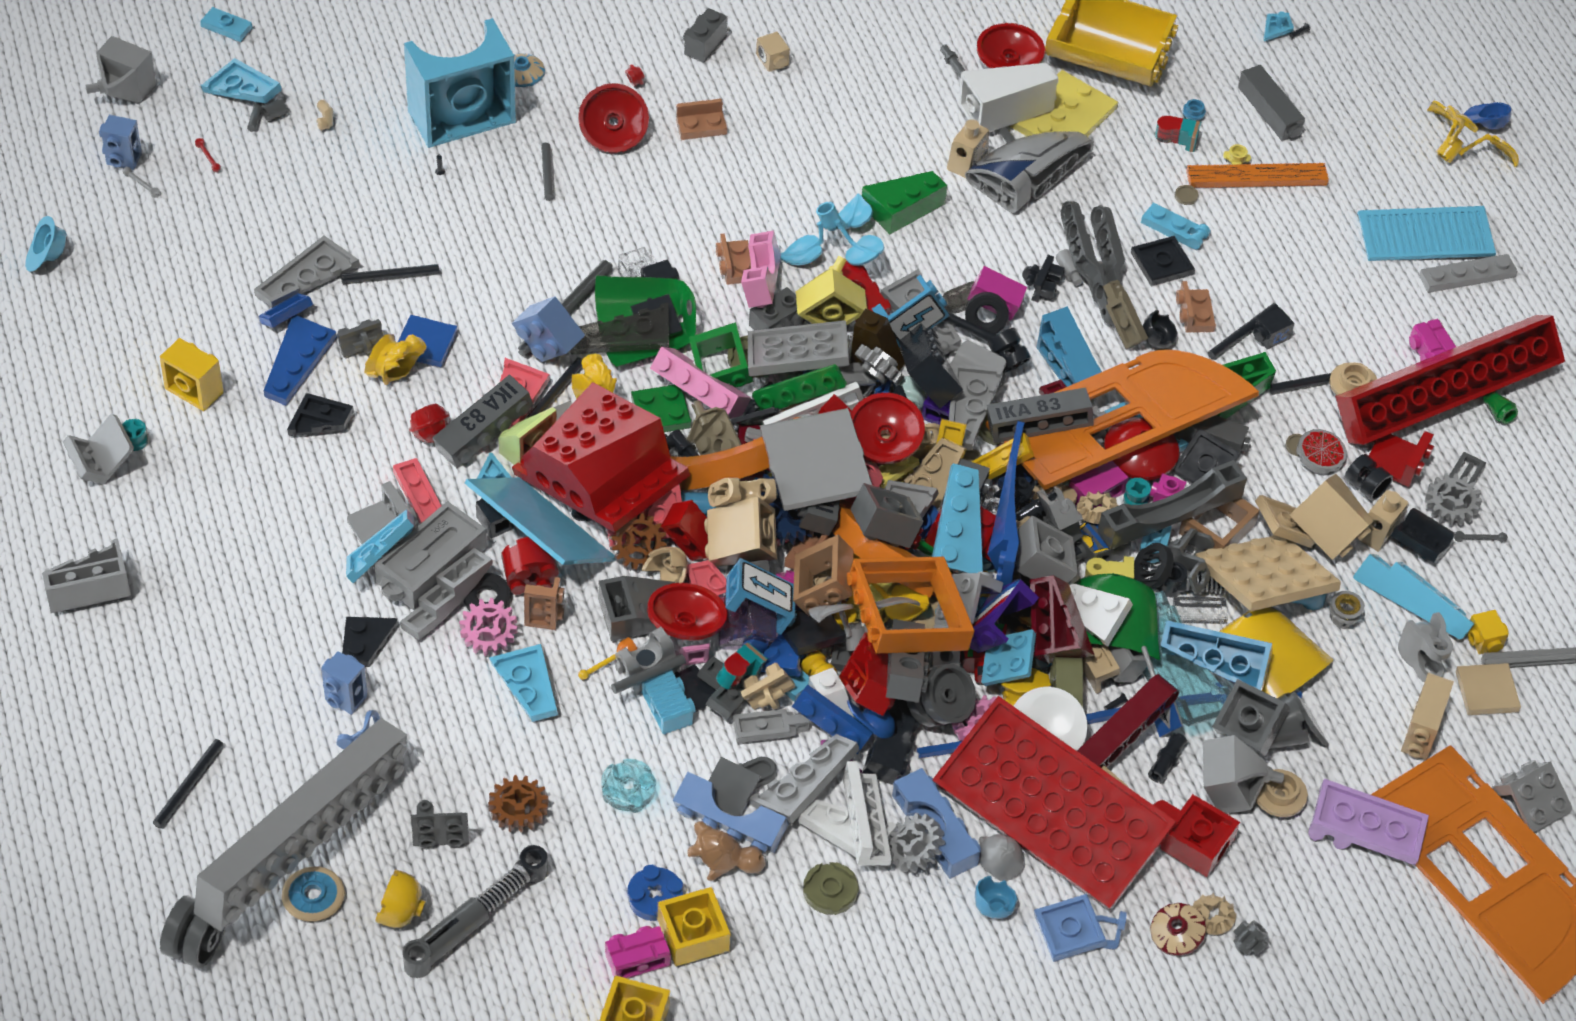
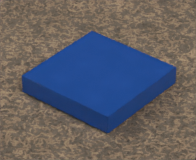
M410 314L398 342L405 341L407 336L412 334L421 338L427 347L426 351L418 357L416 362L441 368L458 329L456 325Z

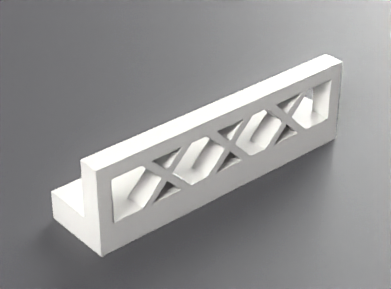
M854 382L846 385L845 388L827 393L762 421L766 425L791 420L795 417L816 415L833 394L837 395L853 410L863 399L858 383Z
M847 761L843 784L857 865H891L892 859L876 774H860L858 761ZM862 783H870L871 789L867 793L863 791ZM865 802L875 808V811L868 814ZM869 823L879 830L875 836H872L870 833ZM873 845L883 852V856H871Z

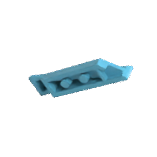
M1369 554L1353 576L1356 581L1430 622L1433 613L1439 612L1445 620L1446 632L1457 639H1463L1474 625L1466 617L1463 609L1404 562H1395L1393 566H1390L1379 555Z

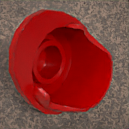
M437 403L418 409L411 414L409 431L422 442L434 443L432 437L450 423V413Z

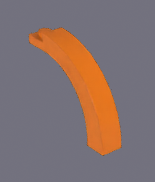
M762 437L716 453L691 457L671 456L673 460L689 469L690 476L679 483L680 491L710 487L711 484L723 478L741 479L769 468V458Z
M843 499L840 500L838 519L832 532L835 536L839 534L861 559L917 557L901 547H894L884 540H870L866 538L851 511L853 504ZM931 582L900 583L922 595H927L929 598L931 595L936 597Z

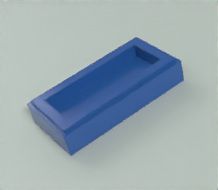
M297 293L260 314L258 317L261 324L273 328L312 306L313 302L309 296Z

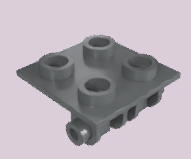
M422 800L417 804V814L411 815L413 847L430 848L438 845L457 847L462 844H469L468 812L434 814V807L430 801Z

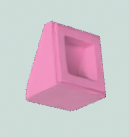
M709 643L680 648V654L686 659L684 666L707 662L709 660L710 646Z

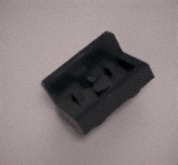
M1412 508L1409 511L1405 521L1396 526L1391 534L1400 545L1411 548L1419 553L1422 559L1432 561L1433 563L1446 554L1456 535L1455 532L1416 508Z

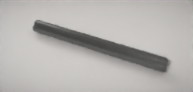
M602 260L561 302L569 314L595 289L596 276H608L613 271V264L611 262ZM525 341L518 346V353L523 357L528 358L532 354L531 348Z

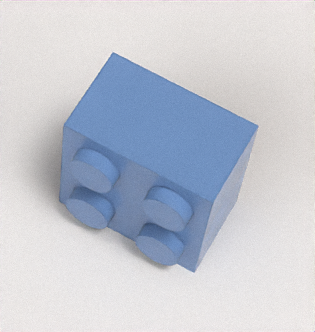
M556 296L530 305L511 323L516 329L518 336L524 339L531 348L532 354L541 362L567 354L585 336Z

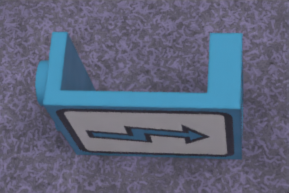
M921 275L916 278L925 290L891 315H888L881 304L872 309L873 312L888 318L899 347L898 341L920 323L926 329L929 326L933 328L950 316L944 308L948 303L932 281L926 282Z
M740 558L727 575L725 608L735 612L744 599L748 598L777 612L776 633L782 634L787 626L791 627L797 616L795 602L793 601L794 584Z

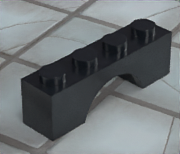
M895 699L893 706L887 710L895 720V735L875 740L868 750L862 771L863 774H876L877 779L891 785L898 776L903 777L907 769L908 762L904 761L905 756L912 749L914 740L910 739L911 734L916 731L919 724L911 715L907 701Z

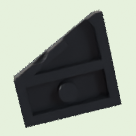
M305 393L287 428L288 435L298 436L345 431L354 413L353 405Z
M346 617L342 653L346 656L351 655L359 663L365 665V667H370L376 658L377 652L381 651L387 643L386 639L392 630L395 631L398 628V619Z

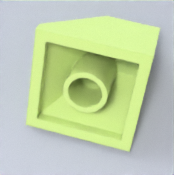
M553 407L516 423L510 429L504 430L498 437L499 453L513 465L521 463L522 456L557 421L556 409Z

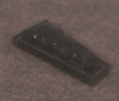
M660 304V308L648 310V308L638 310V314L624 317V314L615 316L612 321L604 323L600 320L579 326L585 336L570 350V353L573 355L654 350L661 347L670 348L669 304Z

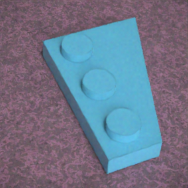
M235 58L201 85L204 93L265 104L283 90L278 81Z
M406 509L349 554L346 559V577L354 583L389 551L394 544L401 538L408 536L413 530L414 516Z
M541 644L489 658L494 669L532 722L558 715Z

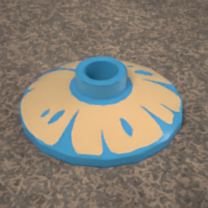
M528 53L514 54L515 87L525 88L540 82L545 73L543 62L538 57Z

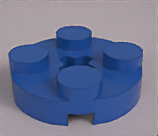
M653 864L646 865L643 870L637 872L629 881L627 895L631 910L642 919L657 921L658 902L683 895L682 880L668 869L657 867ZM659 890L662 896L656 895L654 898H651L650 891Z

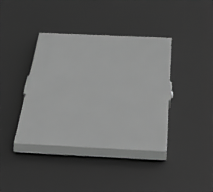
M848 408L760 426L769 458V469L772 476H774L784 511L855 497L858 495L863 483L872 485L864 461L863 448L858 441Z

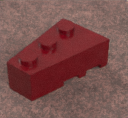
M1054 575L1031 579L1030 589L1039 597L1035 604L1031 606V629L1036 633L1033 657L1050 664L1053 662L1054 657L1084 658L1095 656L1069 583Z

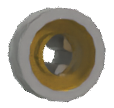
M1340 591L1332 597L1329 606L1332 622L1338 628L1348 629L1361 619L1365 605L1363 599L1354 592Z

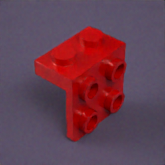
M1424 431L1417 445L1389 434L1377 439L1368 456L1377 462V468L1383 467L1393 475L1394 481L1410 487L1414 477L1421 475L1425 466L1424 459L1429 460L1435 446L1431 445L1434 434Z

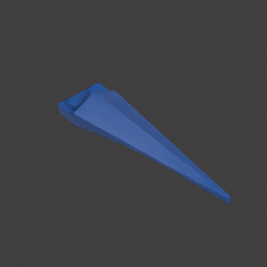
M1017 421L988 549V556L997 571L996 580L1002 582L1003 586L1012 583L1019 546L1015 514V473L1024 422Z

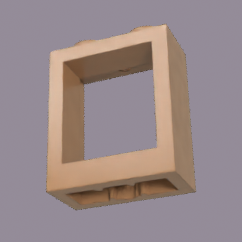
M1238 498L1216 507L1217 510L1238 523L1223 539L1197 522L1204 513L1182 521L1179 534L1183 536L1190 528L1197 529L1198 532L1210 535L1215 543L1214 549H1224L1230 544H1238L1256 526L1260 510L1243 498Z
M839 534L795 554L793 601L808 616H810L809 609L834 605L852 596V588L847 584V572H850L853 563V549ZM832 567V578L813 587V576Z

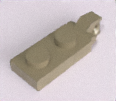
M1119 280L1104 285L1103 288L1108 297L1106 308L1125 349H1130L1147 340L1148 336L1129 295Z

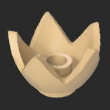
M661 547L648 554L650 557L643 565L642 571H660V580L684 583L688 564L687 557L681 549L677 547Z

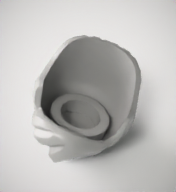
M995 834L990 837L981 836L979 838L981 866L999 881H1008L1022 872L1024 857L1021 846L1017 841L1003 834Z

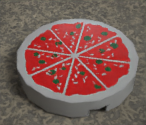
M1312 429L1305 432L1297 443L1296 452L1301 458V463L1313 472L1319 474L1337 472L1346 461L1347 450L1345 444L1332 432L1323 429Z

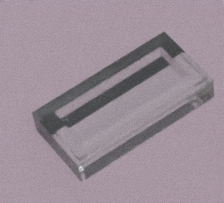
M1173 598L1174 620L1177 623L1227 624L1226 598Z

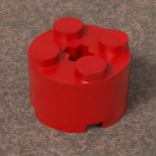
M520 538L516 540L517 544L510 548L507 545L503 549L501 559L507 584L513 594H523L526 584L552 588L555 577L559 576L556 559L531 538Z

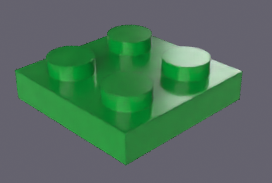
M669 385L631 391L632 403L661 418L664 432L691 428V419L683 392L678 386Z

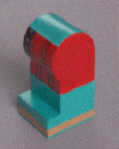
M1169 115L1161 116L1157 120L1155 137L1162 143L1173 142L1186 146V151L1194 152L1201 122Z
M747 642L725 660L723 668L717 674V682L723 688L733 690L747 674L749 676H757L768 659Z

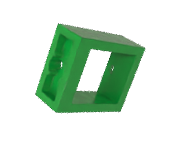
M736 322L689 337L695 365L705 372L702 357L736 347L741 365L709 375L735 388L754 382L753 377L749 376L748 358Z

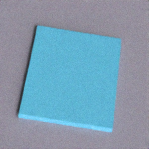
M520 477L466 479L464 484L562 565L613 562L616 560L613 553Z

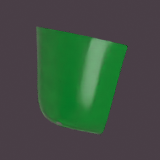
M596 276L595 305L598 326L605 352L610 362L616 367L656 356L661 347L682 348L690 343L689 337L696 334V300L691 289L684 281L669 278ZM669 294L677 317L682 314L683 322H679L682 333L667 337L664 341L660 339L644 345L636 323L627 329L620 324L622 321L633 316L630 306L645 302L648 298L654 299ZM688 300L692 303L691 315L687 312Z
M1114 573L1089 575L1078 579L1074 583L1129 598L1133 606L1109 646L1131 649L1141 653V648L1145 646L1149 656L1160 660L1157 606L1152 588L1133 578ZM1087 632L1091 644L1104 645L1099 638Z

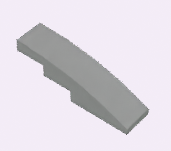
M473 548L436 576L437 585L418 598L419 607L400 621L401 628L416 639L421 640L464 600L493 564V560L481 551Z

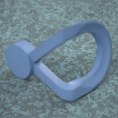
M369 710L365 716L363 729L352 736L340 734L337 737V746L342 749L349 746L369 728L371 716L374 723L380 719L379 713L376 710Z
M1120 911L1118 919L1103 915L1096 916L1098 922L1117 924L1115 940H1106V946L1100 948L1114 950L1118 947L1121 930L1125 928L1127 912Z

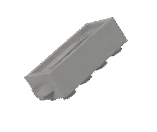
M447 501L375 563L376 583L381 586L382 594L391 599V601L400 600L412 610L419 607L418 598L437 585V575L473 548L481 552L487 548L486 528Z

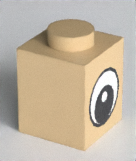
M778 32L757 38L756 55L768 72L789 66L790 48Z

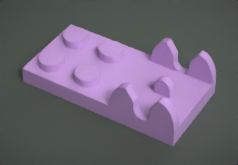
M1324 778L1319 789L1308 833L1309 837L1314 841L1323 839L1325 835L1333 836V844L1336 849H1345L1351 843L1415 865L1419 859L1429 815Z

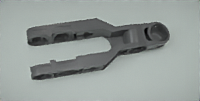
M1066 201L1062 205L1060 215L1074 267L1088 281L1092 298L1098 303L1103 320L1108 325L1115 326L1106 308L1108 297L1103 286L1109 282L1119 280L1123 287L1119 272L1125 262V256L1111 208L1096 206L1093 208L1090 217L1100 257L1105 265L1104 274L1102 265L1096 260L1090 234H1087L1085 227V216L1082 214L1079 204Z

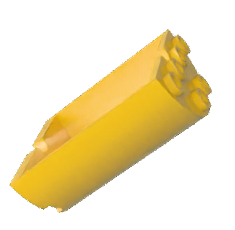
M1065 0L1061 13L1057 16L1046 38L1045 54L1152 87L1155 82L1159 83L1163 71L1161 69L1166 68L1169 59L1166 53L1171 48L1173 40L1171 38L1175 39L1179 25L1175 24L1177 15L1128 0Z

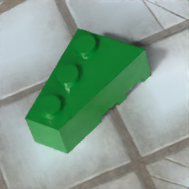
M929 171L862 186L861 196L871 206L873 211L872 218L889 234H892L945 205L948 185L935 172Z
M1266 352L1223 364V366L1253 385L1259 391V396L1271 387L1276 374V369ZM1255 398L1221 412L1216 416L1228 419Z

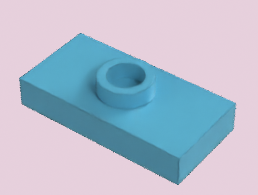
M214 7L200 20L201 27L239 42L253 28L252 22Z

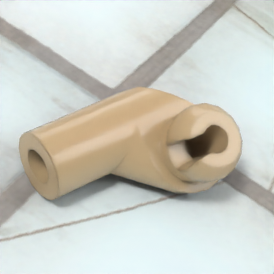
M320 100L317 102V109L322 113L323 117L316 120L318 123L317 127L319 130H328L333 126V108L326 100Z

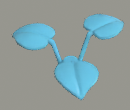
M858 193L839 214L834 203L824 202L820 204L816 209L820 219L817 222L819 239L814 235H806L799 238L781 253V259L792 265H805L816 260L823 252L820 246L824 242L823 228L828 231L841 230L848 242L853 246L845 255L847 262L851 265H863L874 260L879 254L883 253L885 247L882 240L874 235H865L856 243L845 230H848L850 227L858 228L872 217L873 211L871 206Z

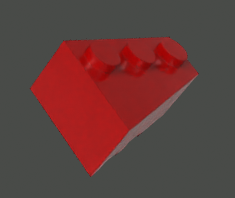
M865 632L839 678L856 703L882 716L895 702L894 698L886 697L888 653L876 654L873 644L868 640V633Z

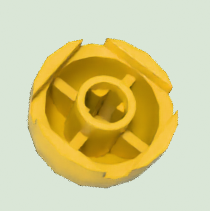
M398 869L394 870V874H392L382 898V908L377 913L375 923L387 927L400 928L410 924L414 916H421L426 901L421 899L422 888L413 876Z

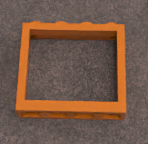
M945 557L853 559L851 570L847 572V584L853 590L854 603L859 606L861 621L866 625L868 640L873 644L876 654L964 651L969 649L974 628ZM931 582L949 628L886 630L868 583Z

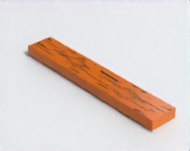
M1325 163L1187 165L1186 169L1188 183L1194 188L1326 186L1329 181Z

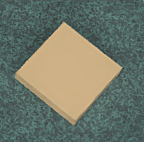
M1259 495L1255 503L1273 535L1309 548L1315 544L1312 538L1289 516L1296 507L1264 495Z
M1508 663L1457 666L1455 672L1467 715L1514 713L1520 711L1521 705Z

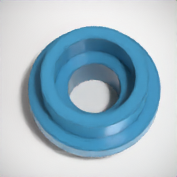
M1191 99L1183 106L1182 112L1190 120H1200L1204 118L1206 109L1202 101Z

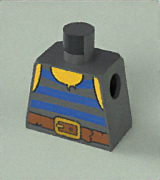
M1085 521L1080 525L1083 537L1074 542L1076 562L1082 559L1087 565V562L1092 558L1119 562L1123 560L1124 556H1129L1132 542L1110 550L1097 531L1099 524Z

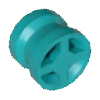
M129 419L123 422L122 425L133 445V451L145 448L148 444L145 423L139 419Z
M1142 478L1130 479L1125 487L1123 502L1129 505L1147 504L1151 492L1149 482Z

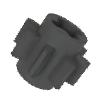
M1244 920L1233 931L1237 935L1233 940L1234 944L1246 955H1250L1252 952L1258 955L1269 944L1264 940L1268 936V932L1255 920L1250 924Z

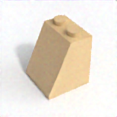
M1337 474L1325 480L1289 515L1332 560L1338 555L1341 558L1347 555L1353 549L1350 544L1356 538L1361 541L1372 531L1369 526L1374 522Z
M752 497L707 510V519H705L704 526L708 534V544L705 546V553L711 563L719 567L735 565L740 558L748 562L777 560L775 509L759 497Z

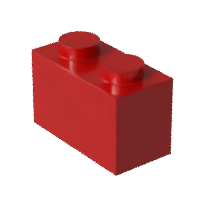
M692 500L673 503L661 528L691 561L707 558L705 546L708 544V534L704 526L707 517Z

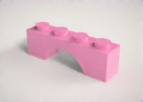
M774 230L750 235L748 247L751 269L743 271L741 281L748 308H762L773 303L781 258Z
M667 347L660 348L650 369L710 408L718 407L725 409L729 419L743 415L751 397L734 386L708 375L699 369L692 359L678 350Z

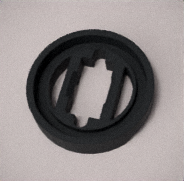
M1152 543L1146 548H1142L1134 561V579L1152 589L1160 587L1168 579L1173 568L1174 558L1171 549L1161 543ZM1152 559H1159L1161 561L1157 569L1151 571L1143 569L1144 565H1147V561H1152Z

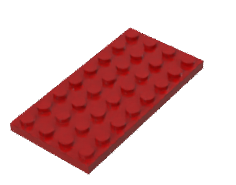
M997 696L932 779L940 789L1005 836L1013 838L1023 849L1109 911H1111L1176 825V821L1000 696Z

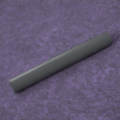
M254 103L247 129L251 132H255L262 113L261 106L264 103Z
M544 142L541 144L544 198L547 201H551L554 199L551 145L548 142Z
M680 654L611 684V689L614 694H617L686 664V659Z

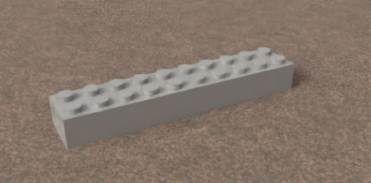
M382 718L375 722L197 875L194 914L219 931H222L229 924H234L242 912L248 907H253L259 898L267 890L271 891L285 874L292 873L302 859L310 857L319 844L328 841L336 829L340 826H345L353 814L358 810H363L369 800L375 795H380L386 788V785L393 779L397 780L404 771V755L407 751V734Z

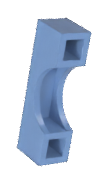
M923 768L895 780L892 797L905 816H914L915 813L921 816L927 814L940 824V828L945 833L942 838L945 844L938 847L942 854L935 855V859L948 878L951 879L978 866L981 848L977 840L971 838L967 833L963 820L960 817H956L953 813L949 800L945 796H941L937 790V785L932 781L933 778L927 776Z
M688 771L672 800L676 808H678L677 812L690 819L692 816H696L702 819L708 826L715 829L719 827L727 831L726 833L734 837L736 841L740 842L743 838L751 842L750 846L758 847L763 853L766 850L772 853L775 852L789 825L785 816L763 806L745 816L726 814L716 805L715 788L712 782Z

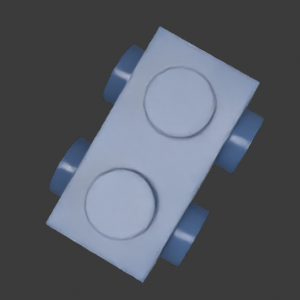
M109 115L105 124L102 123L99 130V136L103 141L102 153L105 154L106 165L120 168L130 167L131 170H134L142 155L137 120Z
M337 651L332 658H328L324 662L321 669L325 700L333 708H340L352 715L367 697L365 665L359 663L353 656H346Z

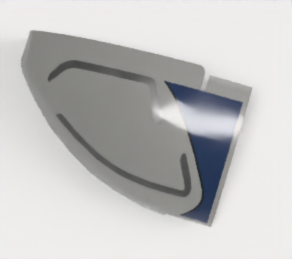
M1076 131L1044 132L1018 138L991 151L965 173V177L970 185L1010 213H1016L1031 197L1034 199L1040 198L1093 151L1094 141L1083 133Z

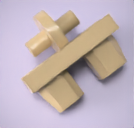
M777 663L767 667L765 670L767 673L766 678L760 680L757 676H750L743 681L745 689L740 691L741 695L754 710L769 704L774 710L780 707L778 699L796 687L794 681Z

